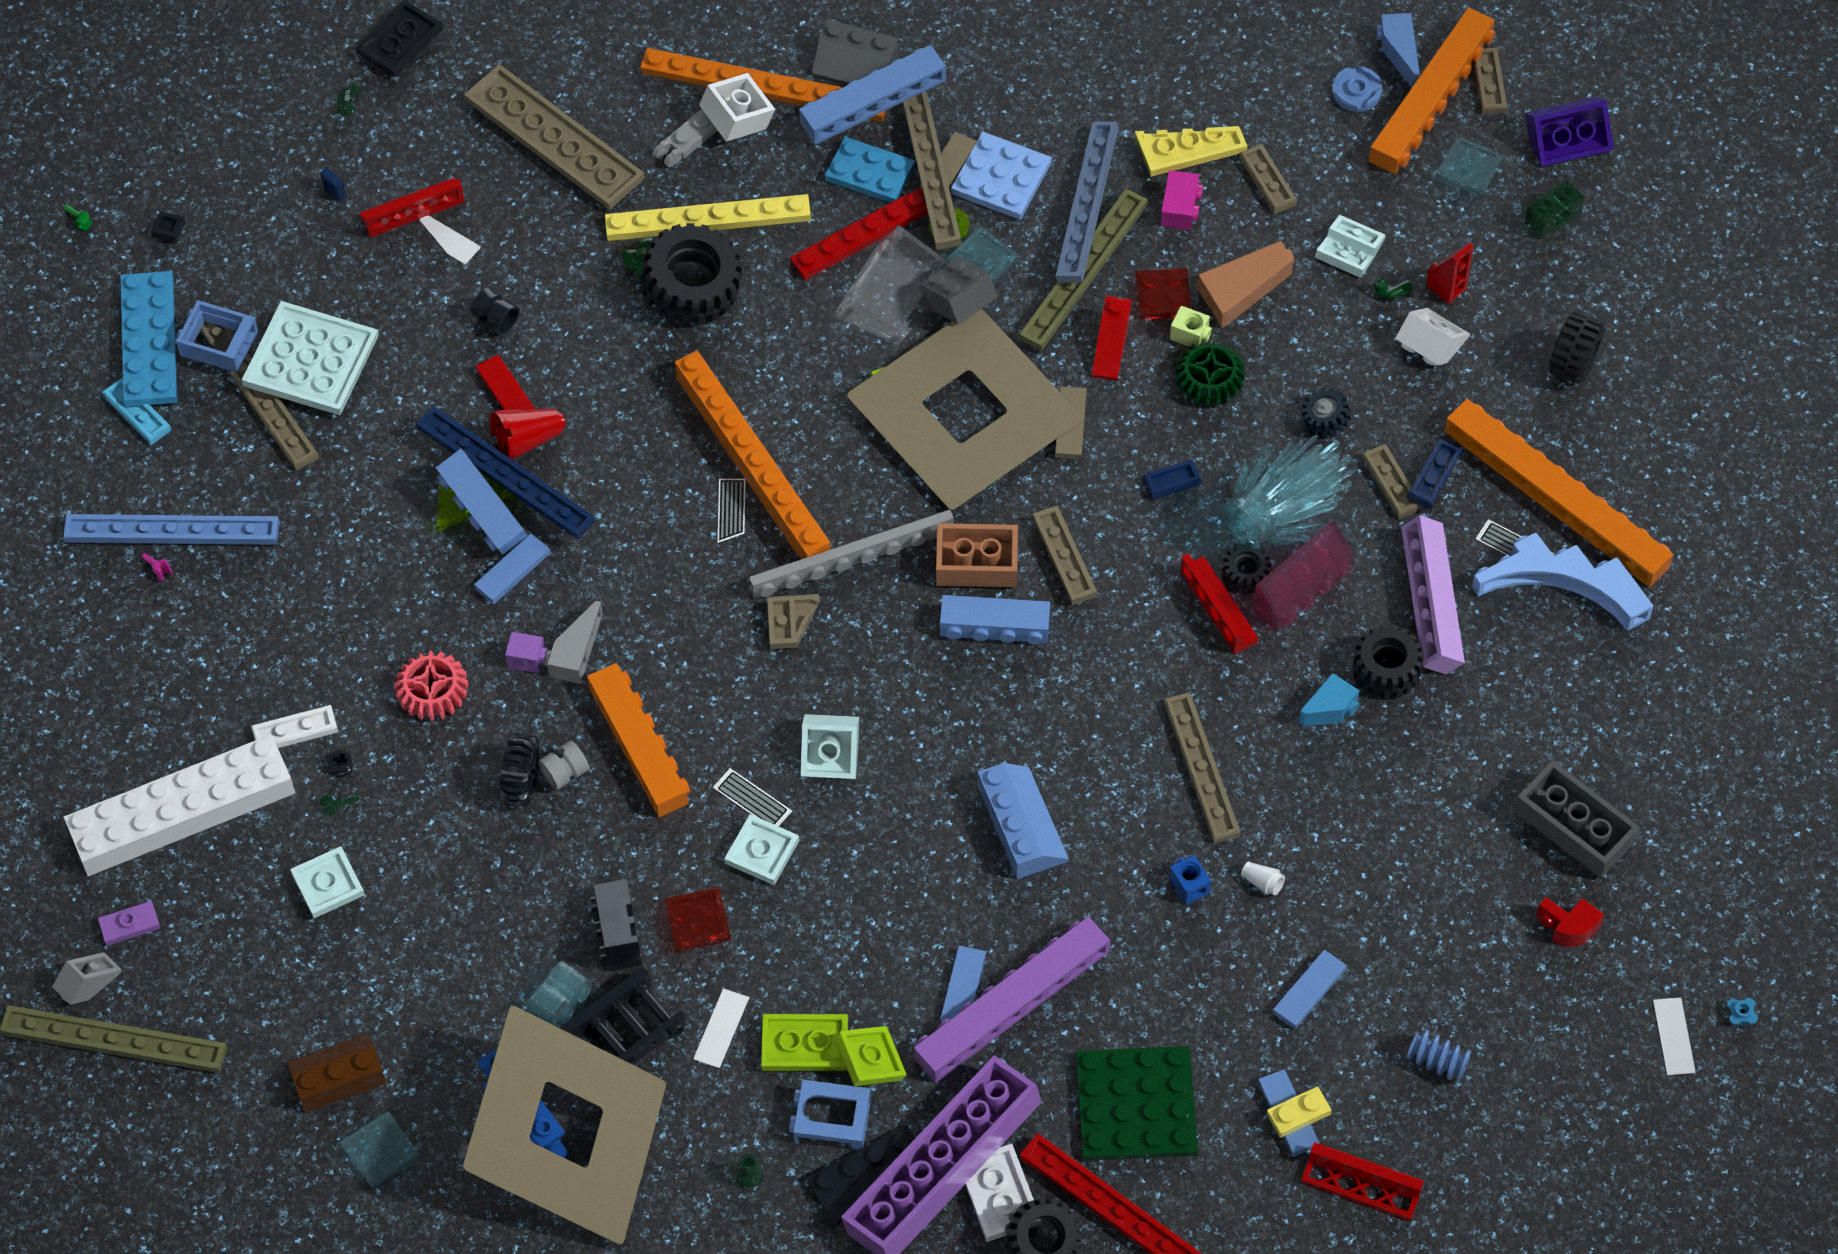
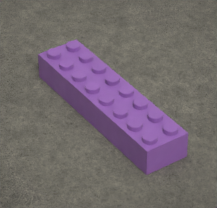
M994 1055L841 1216L847 1234L874 1254H900L1042 1103L1037 1085Z

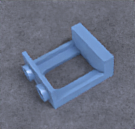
M802 1080L801 1090L796 1089L794 1096V1106L798 1107L796 1116H791L789 1133H794V1143L799 1144L800 1137L850 1143L851 1151L862 1149L871 1103L870 1088ZM812 1097L855 1101L856 1109L853 1126L814 1122L804 1116L806 1101Z

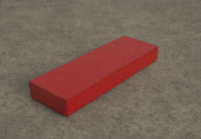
M499 355L476 365V371L503 410L535 409Z

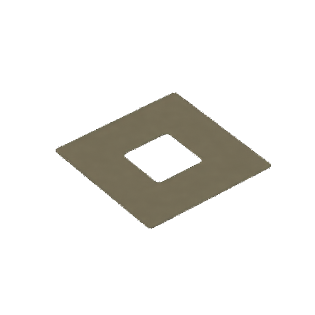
M980 309L959 325L951 322L847 394L853 404L944 504L952 510L965 503L1083 420L1082 415L983 309ZM972 371L1007 408V412L965 442L958 443L923 405V401L964 372Z
M511 1006L463 1167L466 1171L617 1244H622L625 1240L666 1083L664 1080L516 1006ZM546 1082H551L602 1108V1118L587 1167L577 1165L534 1144L530 1140V1133Z

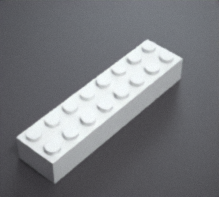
M271 734L64 816V819L88 876H91L293 795L295 790Z

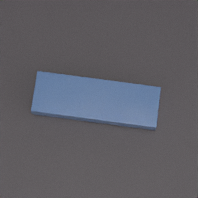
M528 535L474 584L475 590L494 605L550 554V549L534 535Z
M964 946L958 947L940 1023L945 1019L950 1018L951 1020L968 1002H975L986 951Z
M1323 950L1273 1009V1014L1296 1029L1345 972L1347 965L1326 950Z
M1285 1069L1258 1079L1259 1087L1269 1108L1297 1096ZM1311 1124L1283 1137L1292 1157L1310 1151L1314 1142L1319 1143Z

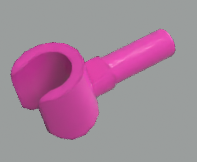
M147 553L142 554V559L152 566L159 581L164 580L163 574H173L166 560L157 561Z

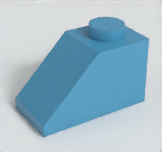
M1332 673L1300 711L1299 724L1302 726L1341 723L1347 715L1352 716L1358 709L1360 704L1358 702L1359 690Z

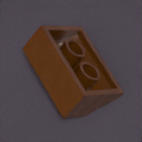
M368 1033L287 1062L305 1113L386 1084L380 1062Z

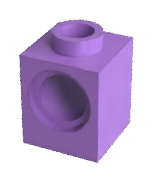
M511 632L505 654L507 667L539 673L541 665L545 664V656L548 648H545L543 637Z

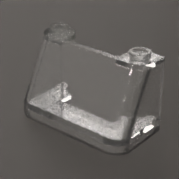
M897 225L876 246L835 310L834 316L847 324L891 343H895L897 340L902 342L909 332L907 320L923 296L920 283L928 279L931 274L945 267L948 261Z

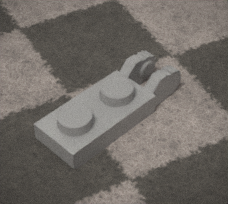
M701 109L666 140L660 142L654 149L653 154L659 159L672 149L673 151L664 160L666 166L672 167L682 158L685 159L718 130Z

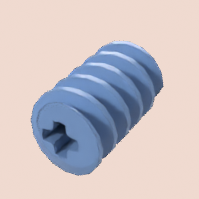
M1426 1030L1421 1035L1417 1032L1409 1047L1406 1059L1410 1061L1416 1055V1064L1418 1065L1427 1060L1426 1069L1431 1070L1437 1065L1438 1075H1442L1447 1070V1079L1452 1080L1458 1075V1083L1469 1063L1471 1050L1468 1049L1461 1055L1460 1045L1450 1050V1040L1447 1039L1440 1045V1035L1437 1034L1430 1040L1429 1030Z

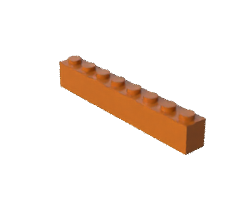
M1467 8L1372 144L1369 162L1395 175L1401 166L1405 167L1411 157V151L1419 148L1423 140V134L1425 131L1429 132L1432 129L1436 115L1444 112L1448 98L1455 96L1461 79L1468 77L1473 61L1477 62L1480 60L1484 46L1486 44L1490 45L1496 33L1493 30L1494 19L1474 9Z

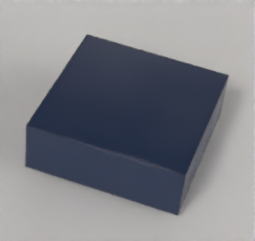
M328 167L320 172L323 187L334 198L341 201L347 196L344 182Z

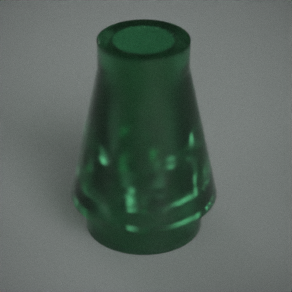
M745 1154L740 1159L735 1177L742 1187L754 1188L763 1181L764 1171L755 1156Z

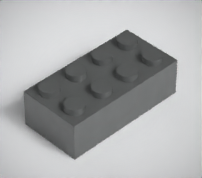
M1553 760L1517 797L1514 810L1516 814L1599 878H1602L1636 842L1640 829L1636 823Z

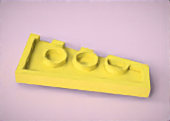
M1239 126L1206 128L1205 131L1182 129V132L1167 133V130H1156V133L1144 134V131H1135V140L1150 177L1168 173L1169 170L1175 171L1237 155L1247 150V144Z

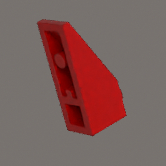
M1472 243L1449 254L1439 263H1433L1427 271L1426 286L1448 304L1467 289L1474 249Z
M1106 296L1092 377L1113 381L1118 380L1131 318L1132 300Z

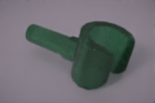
M356 794L334 800L332 796L324 795L319 799V802L323 806L331 803L330 806L323 808L322 811L326 815L332 816L338 811V807L359 801V796Z

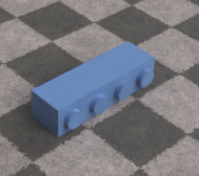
M462 449L436 467L441 474L437 479L445 490L451 487L456 494L452 499L461 510L467 508L472 515L468 520L477 531L481 528L487 534L484 540L492 551L498 549L503 555L528 536Z
M942 595L940 636L950 639L973 638L978 641L992 639L1001 640L1006 643L1013 641H1023L1030 644L1048 643L1050 602Z

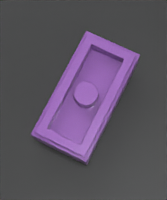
M152 901L98 918L106 946L161 929Z

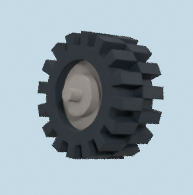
M1322 387L1320 388V393L1315 389L1312 391L1313 396L1311 397L1308 394L1305 397L1307 402H1302L1303 409H1301L1306 428H1308L1310 433L1314 432V435L1317 437L1321 433L1323 438H1328V433H1331L1332 437L1337 436L1335 431L1338 430L1342 433L1344 431L1343 426L1348 427L1349 420H1351V410L1345 394L1342 395L1340 390L1335 392L1333 387H1329V391Z

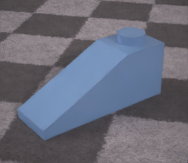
M1411 13L1381 15L1380 25H1376V39L1381 40L1383 52L1412 88L1420 74Z

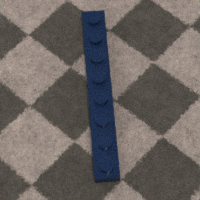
M432 406L416 423L419 431L454 454L462 449L480 473L577 540L595 523V517L435 406Z

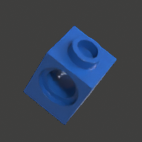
M1195 855L1189 858H1180L1170 867L1169 879L1185 905L1210 894L1211 880ZM1186 875H1191L1195 879L1186 880L1183 877Z

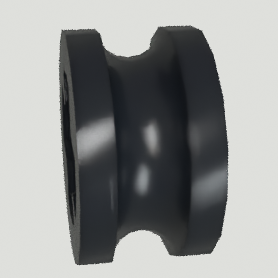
M345 750L332 752L327 760L330 772L336 777H345L353 770L354 765L351 755ZM341 759L345 760V764L336 767L335 762L340 763Z

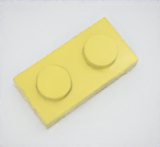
M1317 1086L1268 1109L1267 1116L1281 1138L1331 1115L1332 1110Z

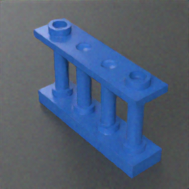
M497 1049L477 1061V1065L488 1079ZM487 1082L482 1084L484 1091L486 1089ZM540 1099L530 1133V1140L534 1144L569 1160L571 1159L570 1154L559 1141V1138L565 1135V1131Z

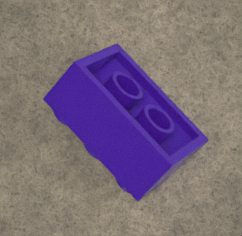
M1596 96L1525 113L1528 137L1540 166L1614 150L1607 100Z

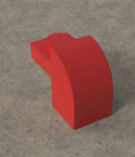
M1545 897L1539 904L1536 917L1539 918V921L1545 927L1555 930L1552 938L1553 942L1561 946L1575 947L1586 943L1602 926L1605 914L1583 898L1568 913Z

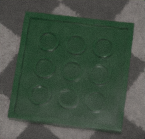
M1190 1046L1076 1051L1083 1161L1198 1156Z

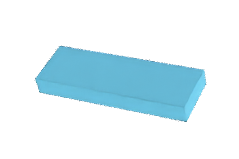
M123 377L102 391L103 397L150 445L171 431L170 425L150 405L143 404L125 407Z

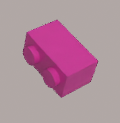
M1169 170L1161 212L1162 227L1191 230L1192 221L1198 220L1200 206L1196 205V200H1201L1203 185H1199V174Z

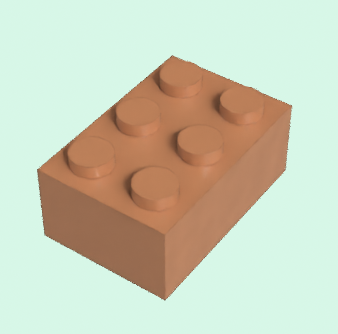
M938 523L936 586L1017 587L1018 525Z

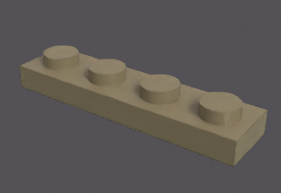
M1058 505L1033 513V521L1071 605L1097 597L1096 588Z

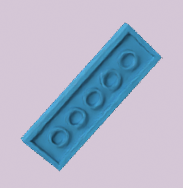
M173 272L121 275L124 405L127 407L143 404L178 403Z

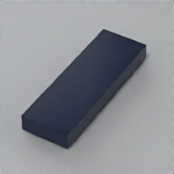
M1439 438L1406 498L1430 510L1463 449Z

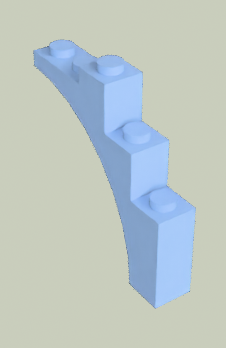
M1537 533L1528 537L1525 535L1517 539L1513 545L1511 556L1503 557L1497 564L1489 568H1481L1474 575L1472 589L1477 596L1495 589L1514 585L1539 584L1566 589L1598 603L1615 616L1627 631L1649 620L1653 610V604L1617 557L1609 562L1607 560L1602 561L1594 569L1577 545L1569 549L1563 548L1553 556Z

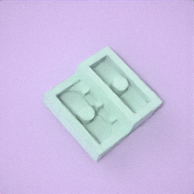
M1339 215L1329 228L1327 237L1318 247L1315 258L1361 278L1381 247L1385 235Z

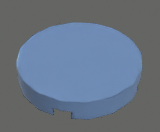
M1357 66V69H1351V67L1343 69L1337 73L1333 80L1332 95L1335 102L1349 111L1362 112L1370 110L1381 99L1382 85L1380 77L1374 71L1365 67Z

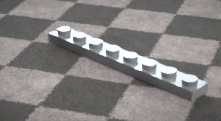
M947 510L749 577L751 593L754 599L761 596L768 597L776 591L785 588H795L800 583L809 580H819L827 574L836 571L842 572L860 563H869L877 557L886 554L893 555L901 549L910 546H920L925 541L937 538L938 523L954 524V517L951 511Z

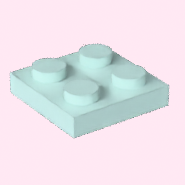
M750 814L724 858L725 864L775 885L799 842V835Z
M341 846L290 869L313 918L365 895Z

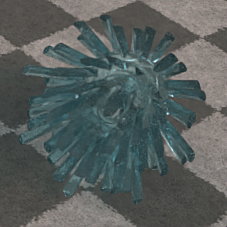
M1314 435L1300 449L1299 447L1303 444L1302 439L1293 448L1294 443L1289 442L1254 488V484L1273 454V448H1271L1265 456L1271 445L1270 439L1267 441L1248 478L1247 475L1250 468L1244 458L1232 499L1225 503L1222 508V514L1227 512L1230 521L1227 527L1232 535L1242 545L1249 543L1252 545L1251 548L1254 549L1262 543L1294 545V541H1313L1311 537H1293L1288 535L1332 529L1329 526L1308 528L1324 524L1325 522L1321 520L1282 528L1281 526L1337 508V505L1333 503L1346 498L1344 496H1334L1325 501L1323 500L1349 487L1352 481H1347L1342 485L1339 482L1355 473V469L1340 476L1347 469L1346 465L1352 461V457L1349 456L1340 463L1338 460L1340 454L1333 451L1340 445L1338 440L1333 441L1322 451H1320L1322 444L1314 446L1296 462L1293 461L1317 440L1318 435Z

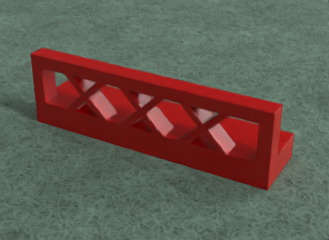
M454 177L360 212L361 220L369 237L376 236L425 216L464 203L462 184L459 179L456 180Z
M1189 553L1181 556L1180 573L1233 653L1236 654L1257 644L1258 636L1205 557L1193 560Z
M1314 1142L1301 1183L1411 1222L1424 1180ZM1313 1165L1326 1169L1329 1175L1328 1178L1321 1181L1309 1176ZM1345 1176L1350 1177L1354 1180L1357 1187L1350 1190L1342 1189L1337 1180ZM1372 1186L1381 1189L1384 1197L1377 1200L1368 1198L1365 1189ZM1398 1196L1412 1199L1408 1212L1396 1208L1392 1199Z

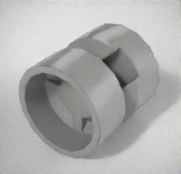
M571 740L557 749V754L549 753L538 761L542 774L556 791L570 783L571 776L578 778L590 770L585 756Z

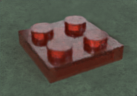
M1187 268L1136 271L1140 320L1175 318L1180 306L1192 309Z
M720 887L665 898L676 952L731 941Z

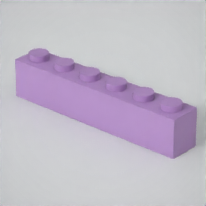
M1418 515L1401 526L1418 640L1422 646V666L1448 674L1463 665L1465 660L1443 523Z

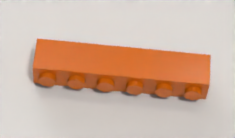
M615 663L588 675L589 690L658 817L688 805L687 794L690 793L688 783L684 777L680 779L676 773L678 771L676 761L673 756L668 757L664 751L667 749L661 734L656 736L653 730L655 728L653 719L649 713L644 714L641 708L643 707L641 697L637 691L632 692L630 688L632 683L626 670L621 672L618 664Z

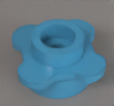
M1746 998L1745 1000L1730 999L1727 1003V1007L1730 1009L1729 1021L1733 1025L1739 1026L1755 1024L1758 1019L1754 1013L1755 1001L1752 998Z

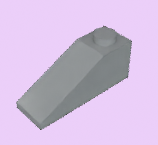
M595 601L555 640L552 651H547L545 666H548L549 677L581 684L603 616L601 602Z

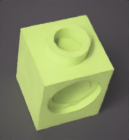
M1180 306L1171 324L1170 340L1188 347L1192 343L1199 347L1202 340L1207 342L1212 332V328L1209 327L1210 316Z

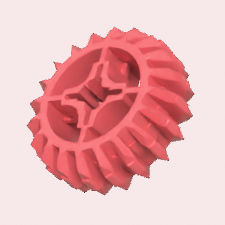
M430 650L428 656H423L419 652L418 659L415 660L409 657V665L402 664L401 672H398L396 675L397 682H395L394 687L395 691H397V701L400 702L403 710H408L411 717L418 714V718L422 721L425 716H429V719L433 722L435 716L439 715L444 720L446 712L453 715L455 712L454 707L461 708V699H466V690L469 685L466 680V671L462 669L459 661H454L452 655L445 658L444 653L441 651L437 656H434V653Z

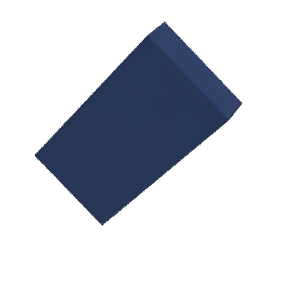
M1193 459L1143 474V481L1152 500L1202 485V479Z

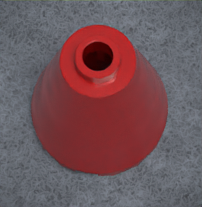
M556 409L497 410L491 413L489 418L491 436L496 435L498 444H494V447L512 460L561 435L563 428L566 427L563 414L558 413Z

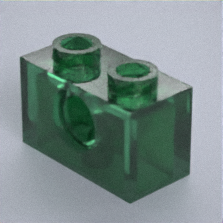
M1567 180L1528 205L1525 223L1540 239H1543L1581 214L1584 196Z

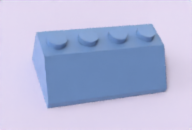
M1002 763L978 771V789L1016 878L1019 879L1069 862V858L1030 768Z

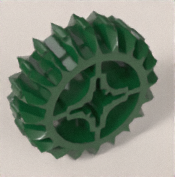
M1202 340L1199 347L1192 343L1190 350L1184 349L1182 356H1179L1177 359L1175 382L1179 386L1180 393H1186L1187 400L1195 398L1196 405L1203 401L1206 407L1210 405V402H1214L1218 407L1221 400L1228 404L1230 397L1236 398L1238 391H1241L1243 388L1246 374L1244 372L1245 365L1241 361L1240 354H1234L1233 346L1225 349L1224 342L1218 346L1212 340L1210 344L1206 345ZM1211 368V369H1212L1211 378H1208V376H1209V369Z

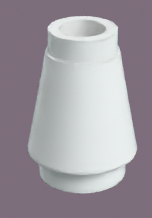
M1247 862L1241 872L1242 877L1246 878V880L1267 895H1277L1285 880V876L1280 873L1279 869Z

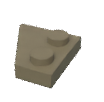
M819 594L767 597L770 649L797 648L819 605Z

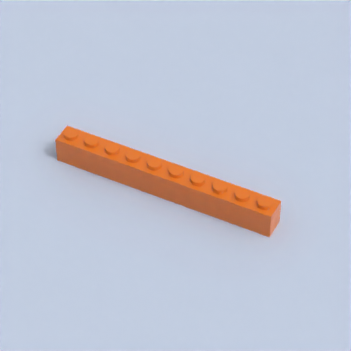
M698 350L675 361L677 380L799 558L804 559L831 550L830 541Z
M1466 399L1447 417L1444 431L1446 434L1612 560L1617 557L1625 569L1650 588L1670 568L1674 554L1671 553L1666 545L1659 544L1650 537L1646 530L1638 528L1629 521L1625 514L1614 510L1605 499L1593 494L1581 481H1576L1569 476L1561 466L1553 464L1541 451L1535 450L1528 445L1520 435L1512 433L1500 420L1494 419L1487 414L1479 404H1474L1469 399Z

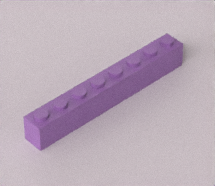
M1089 917L1082 922L1076 921L1062 937L1053 938L1042 952L1029 956L1024 965L1018 970L1013 969L1009 971L995 987L992 985L985 989L981 997L974 1003L968 1002L954 1018L951 1020L948 1018L941 1022L937 1030L930 1036L924 1035L914 1047L915 1061L937 1083L1110 952V939Z

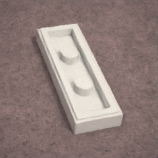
M331 705L251 726L255 740L272 734L278 748L338 732Z

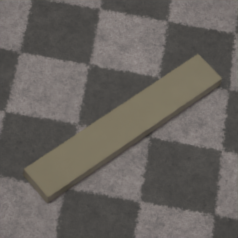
M1190 692L1164 699L1166 712L1213 843L1240 837L1237 821Z

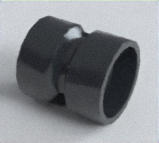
M487 287L474 299L471 306V314L483 323H487L488 327L499 335H503L517 322L520 309L510 300H502V295L495 289Z

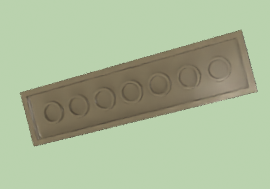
M500 64L464 94L466 102L609 210L645 179L644 172Z

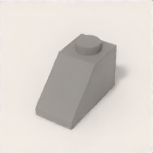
M104 952L66 961L52 987L61 995L64 1001L72 1005L90 1000L115 979L122 970Z

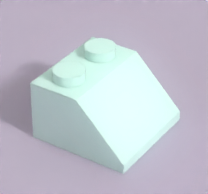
M804 715L802 723L801 776L856 779L859 717Z

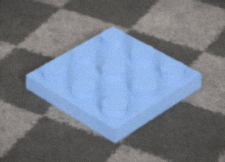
M982 132L951 187V194L1021 220L1052 163V157Z

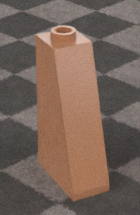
M1279 241L1199 274L1198 291L1221 328L1227 326L1292 274L1293 253L1290 249L1285 248L1282 241Z

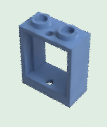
M197 300L194 308L188 311L186 323L183 329L177 332L175 342L180 356L238 372L258 333L255 317ZM205 321L236 330L226 353L194 343Z

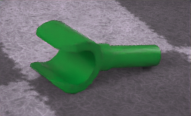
M69 205L64 206V210L76 218L75 226L82 231H87L92 224L88 212L82 211L80 213Z

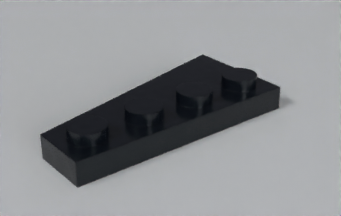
M908 1125L806 1177L809 1187L834 1229L842 1223L841 1216L915 1139Z

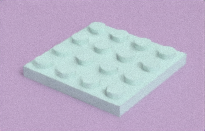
M281 301L242 378V386L341 415L378 338V330Z

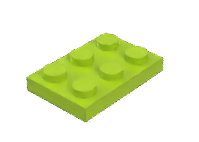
M763 1014L762 1071H847L835 1036L839 1031L848 1030V1014Z

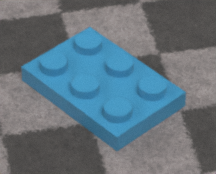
M845 137L825 174V181L892 203L902 193L915 167V160Z

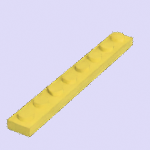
M808 194L612 213L605 214L607 240L613 241L659 236L661 231L664 229L671 231L672 226L680 224L681 227L686 226V223H695L694 226L701 227L703 224L709 226V230L714 231L715 229L724 230L811 221Z

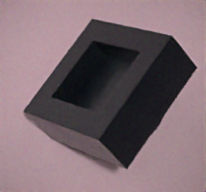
M160 211L151 230L152 237L177 243L186 223L185 218Z

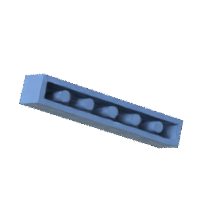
M931 45L923 49H917L903 59H897L880 70L872 71L868 76L860 80H854L837 91L829 92L819 100L805 104L799 109L800 124L816 145L945 82L946 65Z

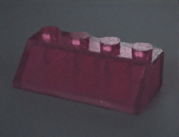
M1334 521L1326 525L1256 585L1253 612L1276 632L1283 626H1289L1300 611L1308 610L1321 593L1323 595L1328 593L1335 581L1340 577L1342 579L1345 578L1352 571L1354 554Z

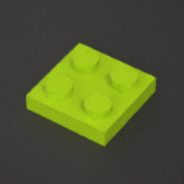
M887 1026L839 1031L835 1036L854 1087L902 1081L906 1076Z

